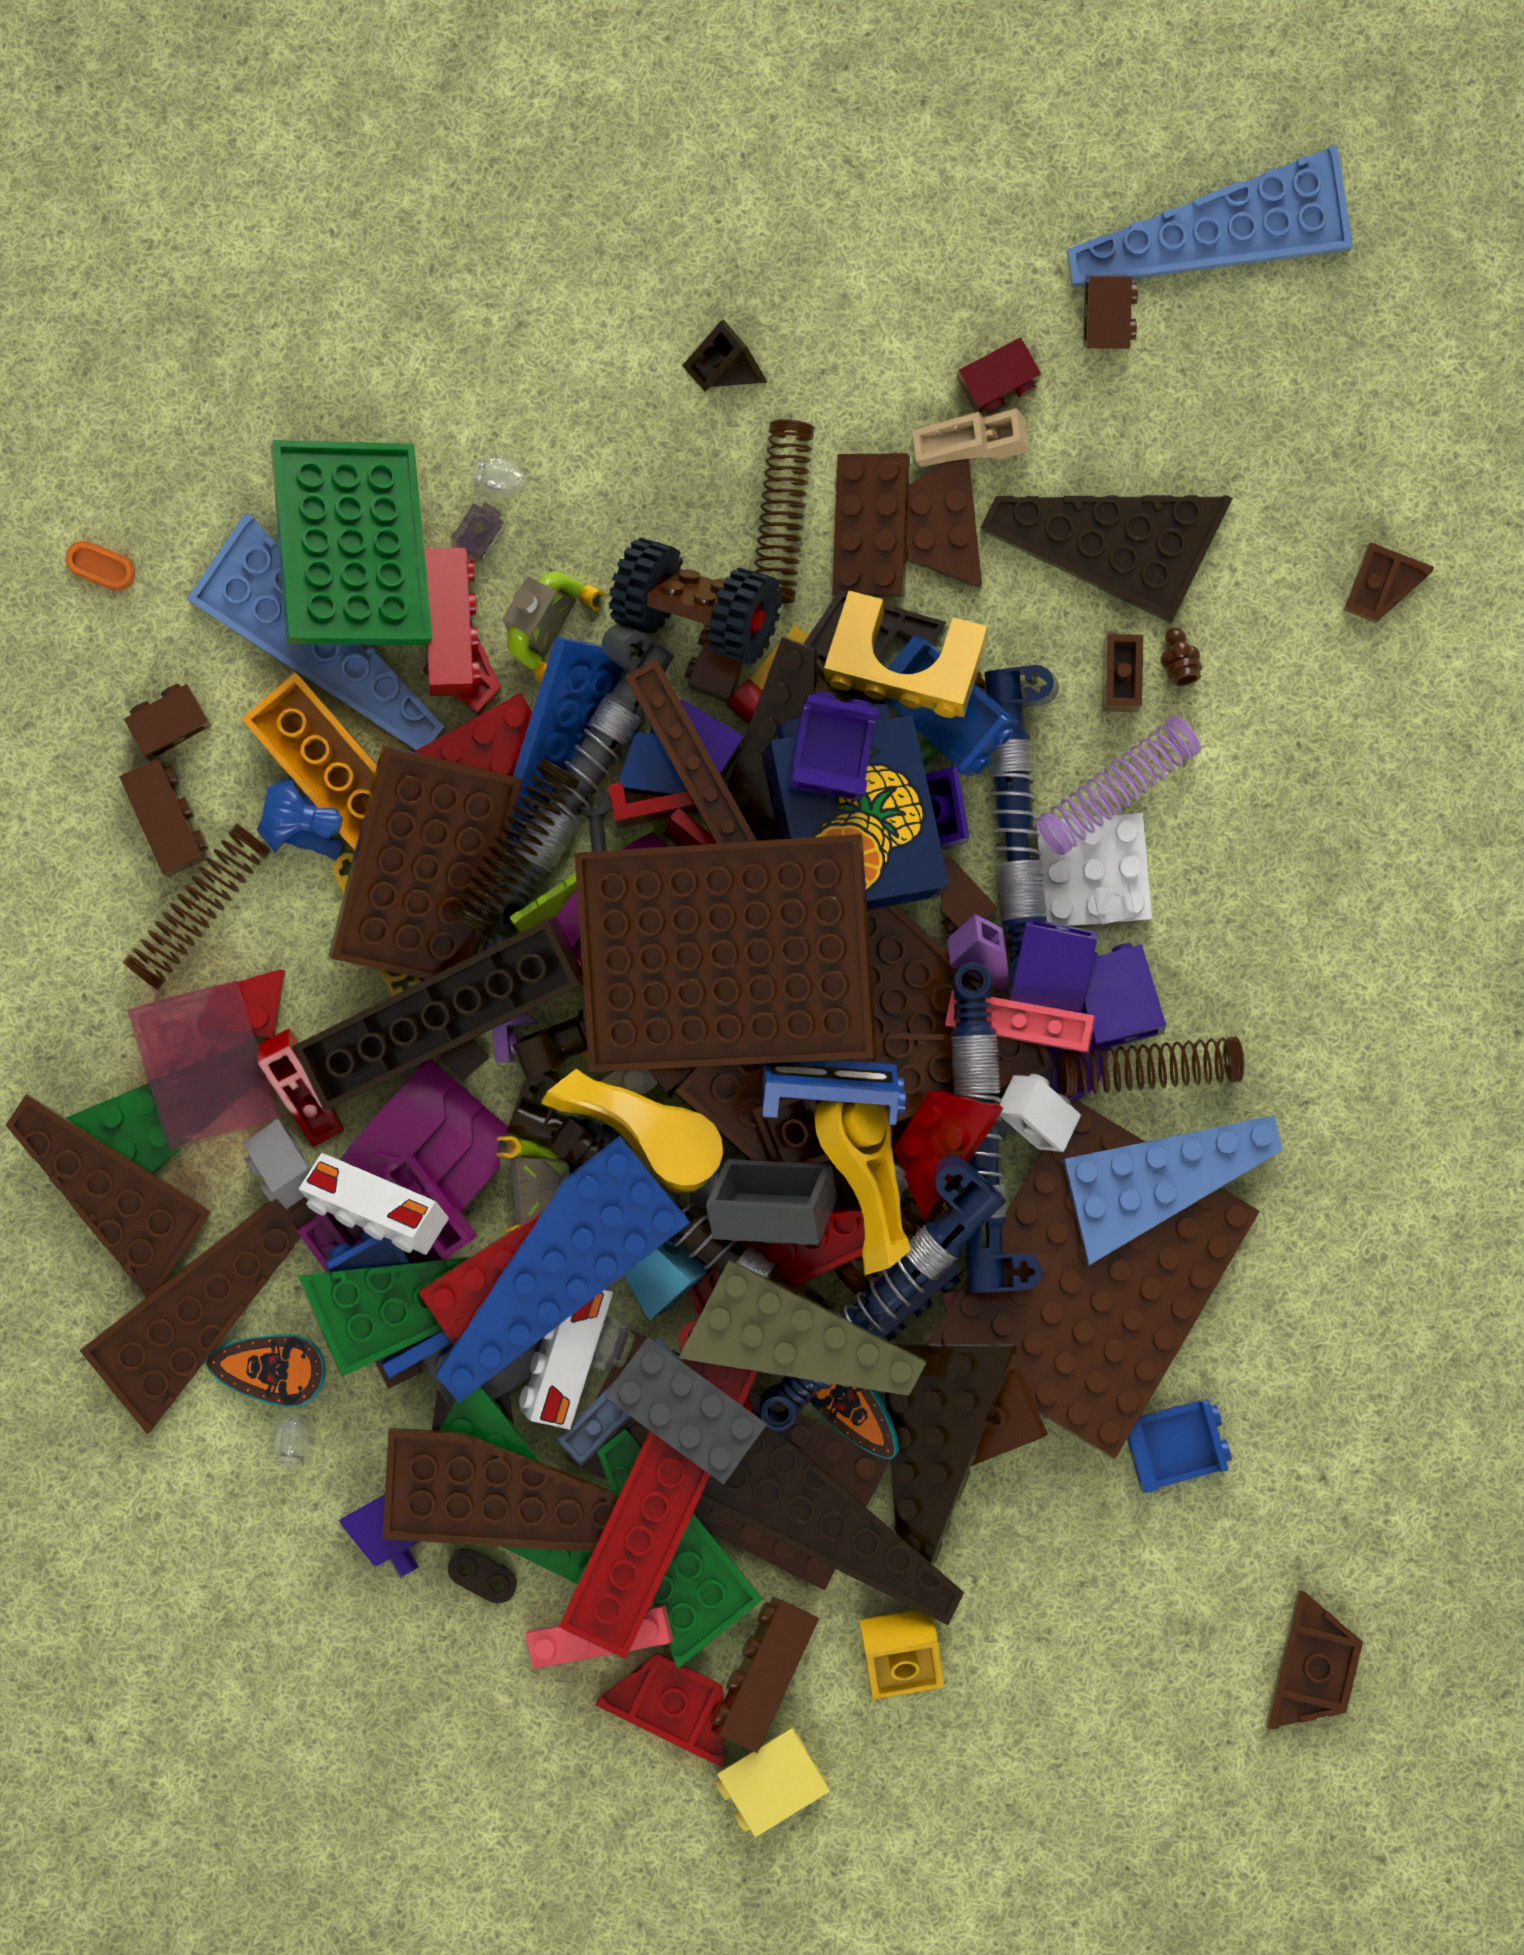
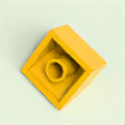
M914 1609L908 1612L859 1620L873 1700L944 1687L938 1638L932 1617Z

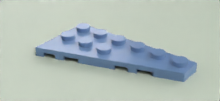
M1275 1116L1064 1159L1063 1164L1087 1267L1283 1151Z

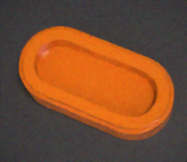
M88 541L76 542L67 550L65 557L66 565L78 577L113 591L127 589L135 579V568L132 562L127 557Z

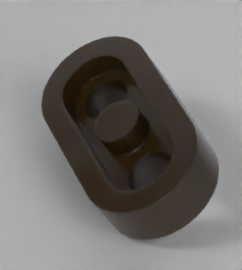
M471 1549L460 1550L449 1560L448 1574L457 1585L497 1604L508 1601L514 1595L517 1587L516 1577L511 1570ZM469 1562L473 1567L472 1573L469 1575L462 1574L459 1570L460 1563ZM494 1579L503 1580L505 1584L503 1591L496 1592L492 1589L491 1583Z

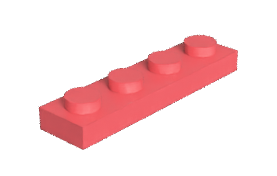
M954 990L951 993L945 1026L949 1028H955V1023L960 1022V1018H955V1014L959 1013V1009H955L954 1005L959 1004V1000H954ZM994 997L986 999V1003H991V1008H986L987 1012H991V1017H987V1021H992V1026L997 1030L998 1037L1089 1053L1096 1018L1094 1015Z
M665 1604L649 1608L630 1651L668 1644L674 1640ZM559 1625L533 1629L525 1633L533 1669L614 1654L558 1628Z

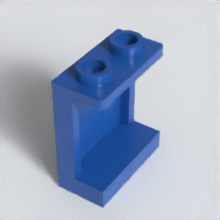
M1202 1399L1140 1416L1127 1438L1141 1492L1148 1493L1159 1490V1487L1214 1472L1228 1471L1227 1462L1232 1461L1226 1439L1221 1441L1217 1427L1222 1425V1420L1216 1404L1211 1405L1208 1399Z

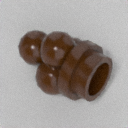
M1171 628L1165 635V642L1170 649L1162 653L1160 663L1166 669L1168 678L1172 679L1175 686L1193 684L1201 678L1202 664L1199 660L1200 652L1197 647L1186 642V634L1181 628Z

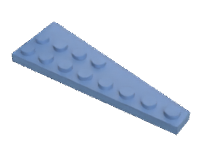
M1338 145L1330 146L1328 149L1309 157L1304 156L1297 159L1296 162L1278 169H1271L1263 175L1241 183L1240 181L1194 199L1193 202L1176 209L1171 208L1148 220L1130 224L1129 227L1107 236L1105 234L1069 248L1067 250L1071 286H1084L1085 274H1127L1132 276V279L1350 251L1353 245Z

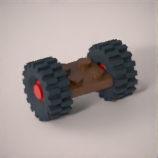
M642 537L638 538V541L634 540L631 542V548L627 547L624 551V559H619L617 564L619 567L618 572L614 573L612 578L615 581L614 587L610 588L609 593L612 596V600L609 602V609H612L610 615L612 619H615L614 622L616 624L651 634L658 632V627L662 628L665 625V618L669 619L671 614L712 627L708 633V639L712 640L709 646L716 655L748 665L756 663L757 658L760 659L764 655L763 649H768L770 636L775 634V622L779 621L780 617L778 609L782 605V599H779L782 590L778 587L780 582L775 577L739 567L730 573V578L713 580L700 576V573L695 570L680 569L683 559L679 557L681 553L675 547Z

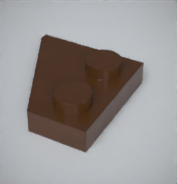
M1370 542L1343 610L1377 623L1433 572L1434 567Z

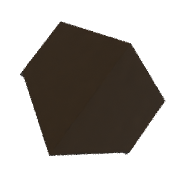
M725 320L718 323L682 365L704 392L711 387L768 383L748 347Z

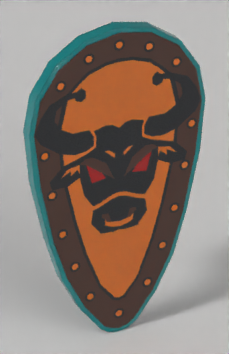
M274 1334L233 1341L215 1350L206 1360L208 1370L217 1380L230 1389L259 1401L287 1408L303 1406L314 1400L321 1391L326 1377L325 1359L319 1347L310 1339L299 1335Z
M834 1384L829 1389H821L819 1392H816L817 1394L813 1399L810 1398L812 1407L829 1424L861 1449L885 1459H892L898 1454L899 1445L896 1431L876 1390Z

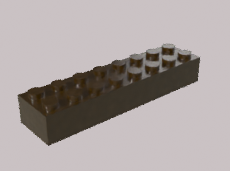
M550 918L293 1045V1048L323 1110L326 1111L583 985L582 969L557 918Z

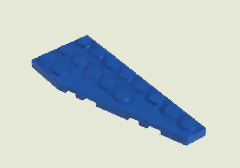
M621 1136L612 1141L561 1182L555 1191V1195L547 1207L543 1209L537 1218V1222L525 1240L521 1242L492 1286V1290L476 1310L463 1334L459 1336L437 1369L436 1377L459 1403L690 1223L688 1217Z

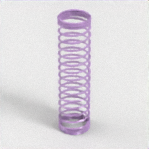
M1171 716V718L1165 721V726H1158L1156 732L1149 733L1148 739H1141L1139 746H1132L1130 752L1122 754L1121 759H1114L1113 766H1105L1104 773H1096L1095 779H1088L1086 786H1079L1077 793H1070L1069 800L1062 799L1060 807L1052 806L1051 813H1043L1042 816L1037 818L1036 826L1040 835L1053 851L1062 856L1066 855V853L1072 850V846L1077 847V840L1073 833L1079 839L1086 840L1084 829L1089 833H1095L1092 821L1096 825L1103 827L1104 821L1102 816L1112 820L1113 815L1110 808L1116 813H1121L1120 803L1124 806H1130L1128 795L1135 800H1139L1138 790L1142 793L1148 792L1146 782L1151 786H1156L1155 776L1165 780L1164 770L1174 773L1173 763L1177 766H1182V757L1191 760L1192 757L1200 753L1201 745L1197 735L1182 718ZM1175 726L1183 733L1190 746L1179 736ZM1164 728L1166 730L1169 740L1159 733L1160 729ZM1152 735L1157 736L1161 748L1151 741ZM1161 739L1173 749L1180 763L1175 761L1169 754ZM1143 742H1148L1152 754L1142 747ZM1153 746L1156 747L1166 758L1171 767V770L1168 769L1162 763V761L1159 759L1156 752L1154 751ZM1134 749L1140 750L1144 762L1133 754ZM1144 753H1146L1155 762V764L1160 769L1162 776H1160L1152 768V766L1146 759ZM1126 755L1131 756L1135 768L1124 760ZM1135 759L1148 771L1154 783L1149 781L1142 773ZM1116 762L1122 763L1127 776L1116 768ZM1126 766L1137 775L1145 790L1135 782ZM1108 769H1113L1118 782L1107 774ZM1118 773L1130 784L1136 797L1125 787ZM1100 775L1105 777L1110 790L1098 781ZM1109 780L1119 788L1127 803L1118 796ZM1090 782L1096 783L1102 797L1089 787ZM1101 787L1114 800L1118 807V810L1108 801L1103 791L1101 790ZM1081 789L1087 790L1092 803L1081 795ZM1092 794H1094L1104 805V807L1109 813V816L1101 810V808L1098 806L1095 799L1093 798ZM1072 796H1078L1084 811L1072 802ZM1083 800H1084V801L1092 808V810L1096 813V815L1098 816V818H1099L1101 824L1091 815V813L1088 811L1087 807L1085 806ZM1064 802L1069 803L1076 819L1063 808ZM1075 808L1085 817L1091 829L1083 823ZM1055 809L1061 811L1066 824L1054 815ZM1066 815L1077 825L1083 837L1073 828ZM1049 828L1053 831V833L1056 835V837L1058 838V840L1054 837V835L1051 833V831L1049 830ZM1066 831L1069 833V835H1070L1071 838L1073 839V842H1074V843L1071 842V840H1070L1068 834L1066 833Z

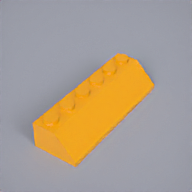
M295 672L241 719L317 808H335L339 811L340 816L343 817L339 833L355 851L377 763L304 678Z

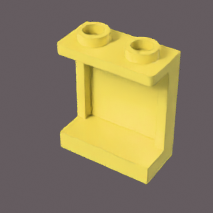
M792 1724L779 1731L777 1736L762 1744L758 1753L751 1751L725 1768L724 1766L719 1768L717 1775L720 1779L715 1781L724 1800L727 1801L731 1798L736 1805L738 1811L734 1813V1816L744 1833L751 1830L755 1838L830 1792L829 1785Z

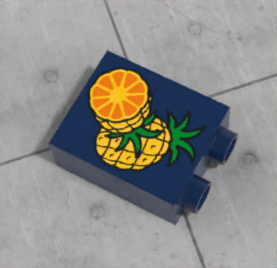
M888 704L871 705L872 708H877L880 711L879 717L875 722L865 780H868L866 792L860 802L788 787L800 718L778 724L776 726L778 739L771 740L761 755L779 839L862 834L867 911L937 898L949 886L913 715L892 719Z

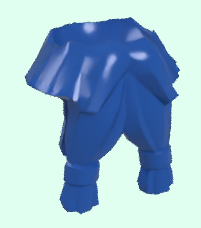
M291 776L267 787L263 814L256 830L261 838L269 844L274 853L284 843L303 849L314 850L316 853L326 855L334 860H337L343 851V843L337 839L328 840L331 836L338 834L342 826L343 817L340 816L337 809L317 808L305 793H299L296 790Z

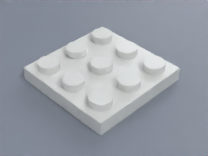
M1143 813L1113 815L1112 820L1102 816L1104 821L1103 827L1096 825L1092 821L1095 833H1089L1084 829L1086 840L1079 839L1073 833L1077 840V847L1072 846V850L1064 856L1053 851L1040 835L1037 839V849L1041 852L1038 860L1042 861L1041 865H1043L1042 875L1044 877L1042 879H1044L1047 922L1072 927L1152 920ZM1098 816L1094 817L1101 824ZM1085 817L1081 818L1083 823L1089 829H1091V826L1089 825ZM1068 819L1073 828L1083 837L1073 820ZM1049 828V830L1051 831V833H1052V834L1054 835V837L1058 840V838L1056 837V835H1055V834L1053 833V831ZM1066 831V833L1068 834V836H1069L1071 842L1074 843V842H1073V839L1071 838V836L1069 835V833Z

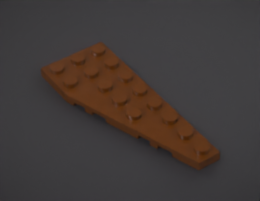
M389 1428L383 1539L593 1552L620 1494L464 1432Z

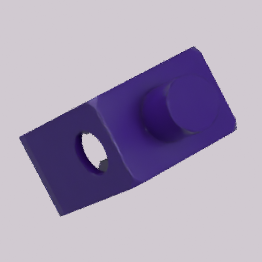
M384 1494L343 1517L339 1522L375 1567L390 1559L401 1578L419 1567L409 1549L419 1543V1541L383 1539Z

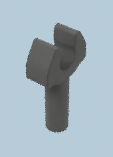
M604 789L600 790L601 805L597 809L581 810L580 807H587L582 802L577 810L578 814H583L589 820L592 852L606 851L603 819L608 812L613 811L611 799Z

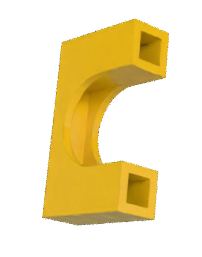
M848 591L824 666L825 681L839 690L848 691L852 688L863 691L873 699L883 700L886 697L898 700L900 704L908 708L918 709L921 706L932 709L936 714L946 718H953L954 716L964 718L988 641V626L953 617L943 650L937 661L922 672L899 674L885 668L877 660L873 652L884 617L883 599Z

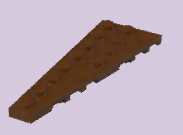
M306 1197L288 1209L278 1199L266 1202L80 1349L82 1355L147 1434L153 1430L154 1426L168 1408L171 1407L209 1355L216 1349L247 1309V1306L301 1238L297 1231L315 1219L316 1212L306 1205L308 1202Z

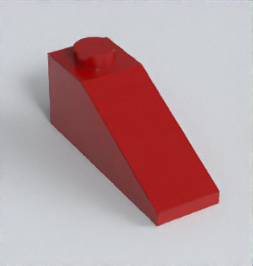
M289 1028L258 1045L257 1063L312 1147L343 1132L344 1127L334 1107L326 1111L323 1110L294 1051L293 1045L299 1042Z

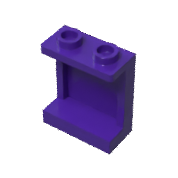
M814 692V695H807L802 705L788 787L860 802L866 792L868 780H865L875 722L879 717L880 710L872 708V704L865 700L851 699L849 703L835 700V695L826 692Z
M1027 919L1010 1000L1082 1013L1099 933Z
M1125 943L1115 946L1111 949L1112 952L1098 956L1097 952L1094 953L1083 1004L1086 1014L1096 1017L1091 1038L1094 1051L1096 1048L1106 1050L1107 1047L1121 1046L1162 1035L1165 1032L1166 1022L1142 944L1132 946V943Z

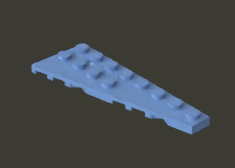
M245 513L187 600L416 751L438 739L445 730L444 725L372 647L365 651L361 645L287 644L279 546L251 515Z

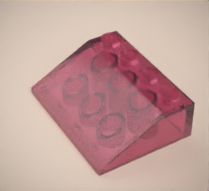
M238 981L161 999L127 1010L168 1149L176 1151L279 1119L267 1076L257 1063L258 1046Z

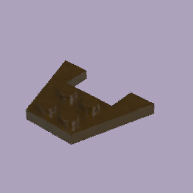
M839 591L803 644L817 649V673L840 701L849 703L851 699L868 701L872 705L887 704L882 700L867 696L863 691L852 688L848 691L839 690L825 681L824 666L848 594ZM884 604V617L874 645V655L879 661L895 635L906 642H909L915 635L925 638L933 644L947 622Z

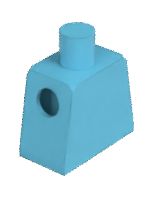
M672 1236L623 1275L649 1320L671 1308L710 1272L708 1269H704V1264L695 1256L689 1258L690 1251L681 1244L674 1246L675 1236Z

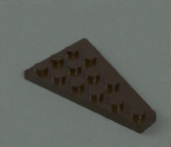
M1107 495L1105 497L996 496L980 527V531L1164 621L1172 623L1233 498L1227 495L1222 497H1198V495H1186L1184 497H1174L1172 495H1143V497H1118V495Z
M894 1344L926 1361L909 1396L885 1392L886 1410L892 1420L899 1445L898 1454L890 1459L896 1533L930 1563L936 1561L943 1546V1536L948 1532L951 1525V1515L956 1502L961 1499L970 1475V1466L975 1461L979 1451L977 1447L984 1429L988 1428L998 1402V1392L1003 1388L1006 1381L1005 1374L1011 1358L1017 1352L1016 1344Z

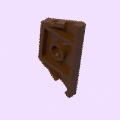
M969 459L945 462L909 484L907 560L910 563L932 569L947 577H953L969 583L971 586L982 587Z
M1302 1590L1297 1592L1267 1717L1266 1727L1269 1729H1277L1284 1725L1298 1722L1304 1723L1324 1716L1331 1717L1346 1713L1363 1641Z

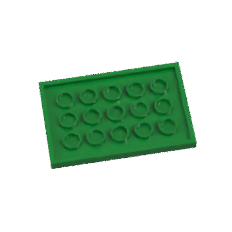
M273 440L271 444L287 644L428 645V643H431L433 639L414 444Z

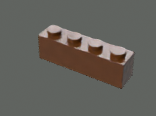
M772 1597L770 1602H765L757 1619L760 1622L754 1636H749L742 1650V1655L745 1657L739 1670L735 1669L731 1673L726 1686L729 1690L723 1703L720 1702L716 1706L711 1717L713 1726L710 1731L758 1753L819 1621L818 1617L775 1597Z

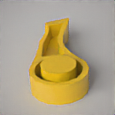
M578 1069L572 1071L548 1090L541 1101L542 1104L559 1111L593 1117L612 1126L624 1137L637 1157L667 1191L674 1193L693 1192L704 1186L720 1166L723 1155L721 1135L714 1123L700 1113L682 1107L662 1105L628 1089L595 1081Z
M821 1100L817 1105L815 1114L816 1134L822 1149L836 1168L844 1175L860 1204L865 1227V1240L862 1249L865 1275L891 1268L911 1248L908 1238L902 1229L900 1195L891 1148L890 1125H888L885 1107L880 1104Z

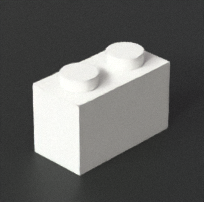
M1030 1074V1076L1013 1075L999 1104L1004 1108L999 1116L1037 1149L1064 1152L1081 1114L1070 1105L1071 1102L1067 1097L1056 1093L1050 1088L1049 1081L1037 1074Z

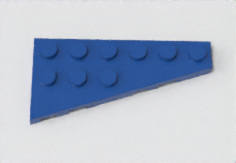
M556 636L513 773L514 777L522 779L518 796L522 795L539 802L525 790L524 786H532L545 792L530 778V776L534 775L550 781L536 769V766L541 762L540 759H546L566 771L568 766L565 764V761L571 762L577 752L574 745L580 746L587 735L584 729L590 730L587 723H590L589 720L593 717L605 694L612 692L617 685L624 669L604 654L602 645ZM538 781L551 792L555 791L556 788ZM532 791L533 793H535L537 796H539L541 799H543L544 801H546V802L548 803V801H549V798H548V797H545V796H543V795H541V794H539V793H537V792H535V791ZM519 798L517 799L516 806L522 807V808H524V809H527V810H529V811L535 813L534 811H532L531 809H529L527 806H525V805L519 800ZM526 801L534 808L539 809L537 805ZM514 811L513 817L529 823ZM522 812V813H523L524 815H526L528 818H530V819L533 818V816H531V815H529V814H527V813ZM516 822L522 828H527V826ZM511 824L510 828H512V829H514V830H516V831H519V832L523 833L522 831H520L518 828H516L514 825ZM510 832L512 835H514L516 838L520 840L521 836ZM508 836V838H507L508 840H510V841H512V842H514V843H517L516 841H514L512 838H510V837Z

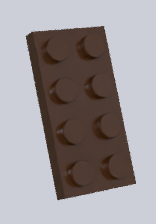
M908 453L837 455L832 595L836 596L839 591L846 593L852 591L872 597H905L910 456Z

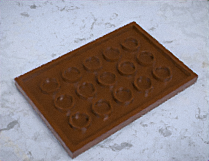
M382 745L328 956L339 961L428 979L477 955L482 933L451 916L450 912H452L454 906H458L483 918L462 903L459 897L463 896L486 906L465 890L466 886L492 896L475 884L471 877L476 876L495 885L494 882L477 870V866H482L498 873L497 870L483 860V856L502 861L489 850V846H495L502 850L505 849L495 840V836L508 838V835L501 830V826L509 828L511 826L507 816L514 815L512 807L516 806L522 779ZM489 874L491 877L497 880L496 876ZM483 884L491 891H494V888ZM477 894V895L480 896L482 899H484L485 901H487L489 904L491 903V900H490V899H487V898H485V897H483V896ZM471 904L472 906H474L476 909H478L479 911H481L482 913H484V914L487 916L488 911H485V910H483V909H481V908H479V907H477V906Z

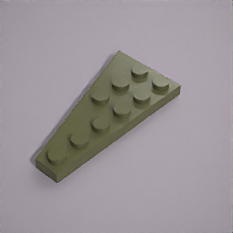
M729 1259L679 1356V1359L907 1396L910 1395L926 1364L925 1360L731 1259Z

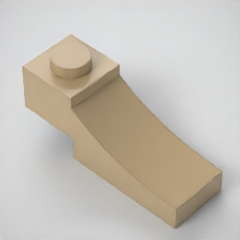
M1017 408L987 417H982L979 412L912 430L916 463L921 468L943 462L971 458H995L1000 460L1030 451L1026 419Z

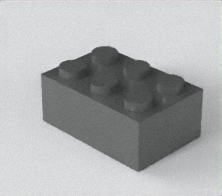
M726 1159L706 1203L713 1239L819 1245L837 1202L832 1165Z

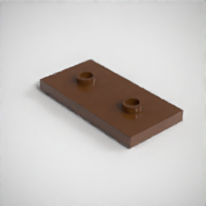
M1018 1367L1007 1371L1005 1374L1006 1381L1003 1388L998 1392V1402L988 1428L984 1429L977 1447L979 1450L977 1457L971 1466L1048 1435Z

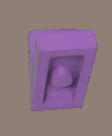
M526 1012L492 1029L495 1062L500 1064L516 1062V1053L512 1044L519 1040V1034L517 1032L513 1033V1027L537 1025L540 1022Z

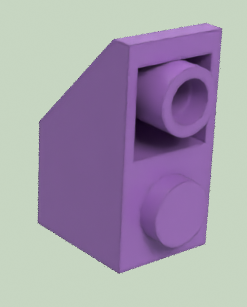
M974 914L947 939L950 965L958 969L966 963H980L990 973V986L1006 993L1010 990L1003 928ZM967 971V972H965V973H967V974H969V975H971V976H973V977H975V978L981 980V979H980V976H979L976 972H974V971Z

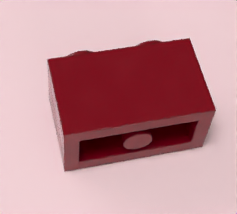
M1020 337L959 369L956 378L974 411L980 413L985 410L987 414H991L1006 405L1004 399L1014 394L1021 398L1037 388L1035 383L1039 381L1041 372L1023 339Z

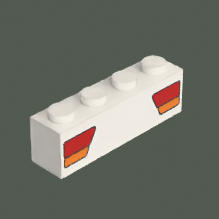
M324 1153L320 1154L299 1187L301 1193L308 1200L306 1205L320 1215H325L327 1212L335 1215L334 1217L339 1222L350 1228H353L355 1224L361 1226L367 1234L375 1239L382 1240L383 1237L391 1239L395 1246L408 1253H411L412 1249L426 1255L449 1219L436 1201Z
M608 1287L544 1336L539 1351L533 1354L530 1363L532 1374L528 1386L522 1389L519 1399L520 1411L530 1421L568 1430L571 1429L613 1295V1291Z

